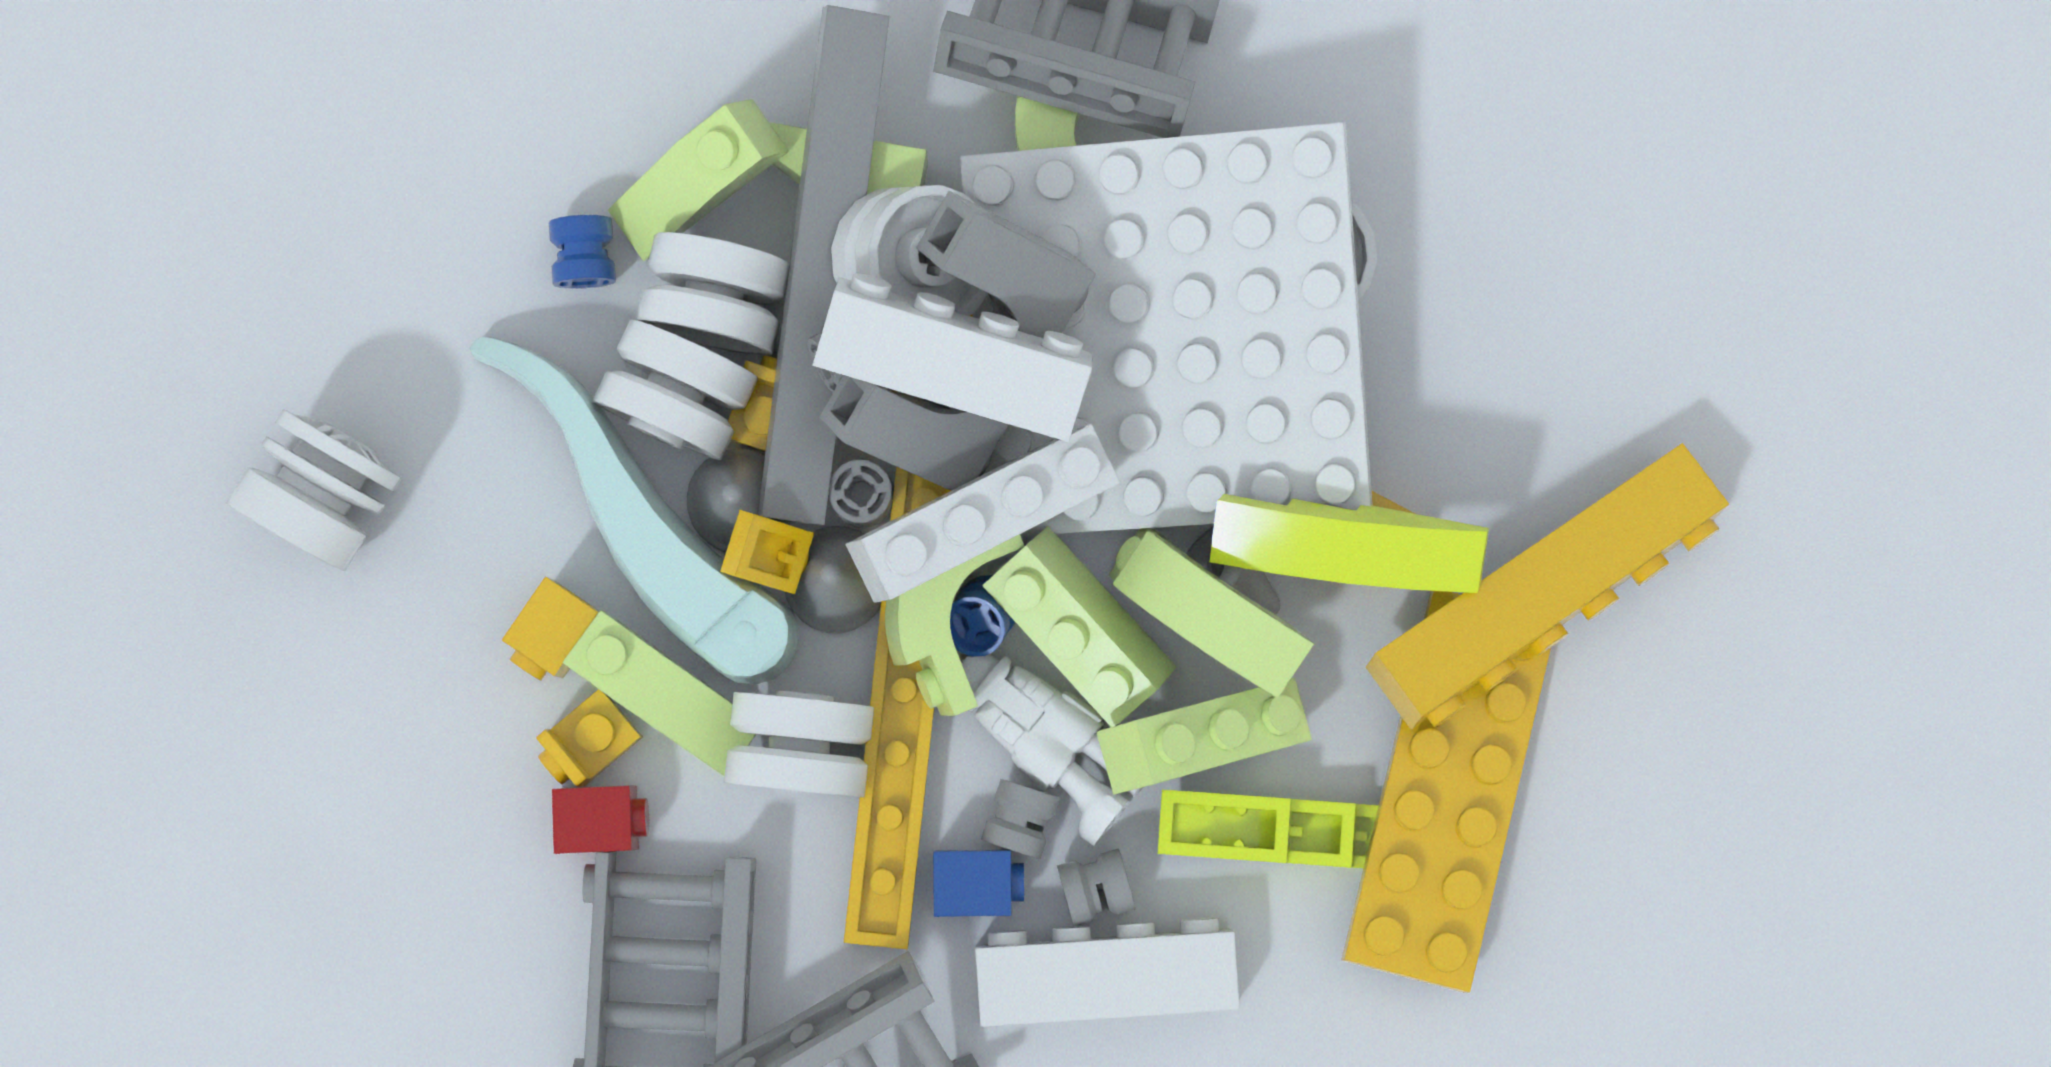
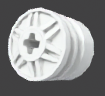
M283 409L275 423L299 437V441L294 449L291 450L266 436L261 445L269 454L283 464L282 469L275 476L262 470L248 467L226 504L308 554L341 571H346L367 537L360 527L345 516L351 505L370 512L381 513L385 505L363 492L361 488L367 478L394 492L401 477L387 467L375 453L376 451L321 419L317 420L295 415Z

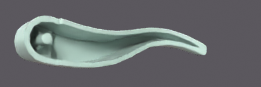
M491 337L478 338L470 347L473 357L477 361L497 368L519 381L543 403L559 425L567 442L590 512L617 566L643 603L661 623L699 658L721 675L736 683L756 685L774 680L784 673L793 662L799 643L797 621L791 610L778 597L758 583L720 572L724 559L703 543L662 499L636 462L604 410L592 401L594 397L578 380L548 358L517 344Z

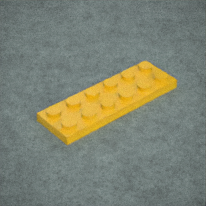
M1430 591L1424 619L1461 594L1446 591ZM1531 647L1511 660L1517 667L1513 674L1487 692L1480 683L1460 696L1466 705L1436 727L1427 718L1411 730L1400 716L1341 958L1342 961L1451 990L1470 993L1551 648L1539 656L1534 653Z

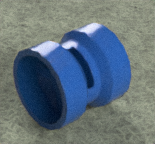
M573 215L549 221L550 242L558 249H562V251L557 253V260L551 266L553 286L583 289L607 286L616 282L615 263L608 257L607 249H603L613 239L611 217Z
M981 575L970 580L952 603L950 629L955 648L960 653L971 657L986 656L994 652L1016 623L982 586L993 575Z

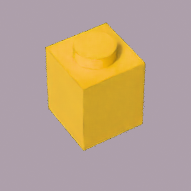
M545 576L502 638L503 642L515 649L509 660L540 681L547 672L555 677L564 678L570 668L562 662L600 611L555 580Z

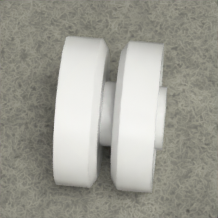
M943 185L877 189L856 200L839 221L831 247L833 277L836 283L839 277L852 281L853 274H866L890 283L892 285L891 293L915 300L918 293L937 295L955 303L954 312L968 316L972 315L987 297L988 293L941 270L916 247L948 191L972 203L974 202L966 194Z
M674 232L657 233L654 235L647 267L661 280L676 286L655 285L643 290L635 320L656 326L698 345L752 355H770L774 351L780 322L767 309L752 303L770 304L785 298L790 264L772 254L725 240Z
M630 319L616 349L625 362L649 376L645 380L624 371L605 372L592 401L606 411L628 421V426L678 449L685 447L710 458L722 460L734 430L726 418L702 405L704 401L726 409H744L758 381L757 376L727 358L656 326Z
M775 690V695L734 692L730 725L742 733L768 735L770 738L768 748L737 745L727 750L724 783L865 797L868 765L858 757L830 755L829 751L830 742L861 745L871 740L874 707L834 702V696Z

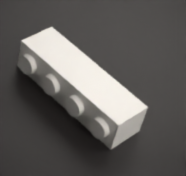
M855 273L853 274L852 281L842 277L838 278L812 366L1069 442L1092 370V353L1082 350L1083 342L1072 336L1054 331H1046L1044 338L1018 331L1020 324L1017 321L992 312H982L980 319L954 312L956 304L937 295L918 293L915 300L891 293L892 285L874 276Z
M1090 424L1072 430L1069 442L1055 438L845 545L873 602L887 601L1116 486L1120 481L1093 425Z
M1198 918L1180 920L1181 932L1155 934L1154 922L1117 924V936L1091 938L1090 926L1053 928V940L1027 942L1026 930L988 933V945H976L975 948L980 1027L1240 1010L1235 932L1231 929H1219V918Z

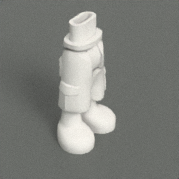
M991 653L978 657L968 655L962 662V666L978 704L977 707L968 711L973 712L978 708L975 716L979 722L1012 754L1011 759L1017 768L1042 790L1053 789L1059 784L1074 799L1081 813L1078 825L1079 833L1085 841L1092 846H1096L1129 804V801L1119 793L1113 795L1112 788L1098 781L1075 762V756L1083 752L1107 771L1096 733L1103 729L1104 719L1093 707L1081 700L1080 697L1067 691L1062 693L1021 666L1014 665L1011 668L1012 660L1007 656L998 660ZM1143 787L1127 792L1135 797Z

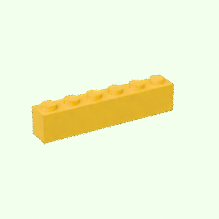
M1681 443L1481 580L1478 593H1462L1377 651L1365 668L1411 730L1427 718L1436 727L1466 705L1460 697L1466 691L1480 683L1487 692L1513 674L1517 667L1511 660L1531 647L1534 653L1539 656L1569 634L1563 624L1582 612L1589 621L1613 605L1619 599L1614 589L1632 577L1636 584L1640 586L1666 568L1670 563L1664 555L1682 543L1689 552L1710 538L1720 529L1714 522V519L1729 503L1686 446Z

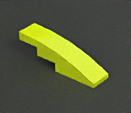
M1223 494L1217 500L1209 562L1273 574L1346 584L1410 590L1478 593L1481 585L1489 528L1372 505H1360L1355 511L1292 499L1286 506Z
M1162 789L1157 854L1364 868L1379 805Z

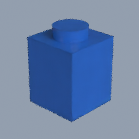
M934 850V917L1012 916L1011 902H1024V863H1011V850Z

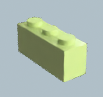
M1048 526L982 585L1110 727L1117 726L1154 694L1177 667Z
M1295 678L1290 679L1278 698L1258 687L1096 732L1113 795L1312 740Z

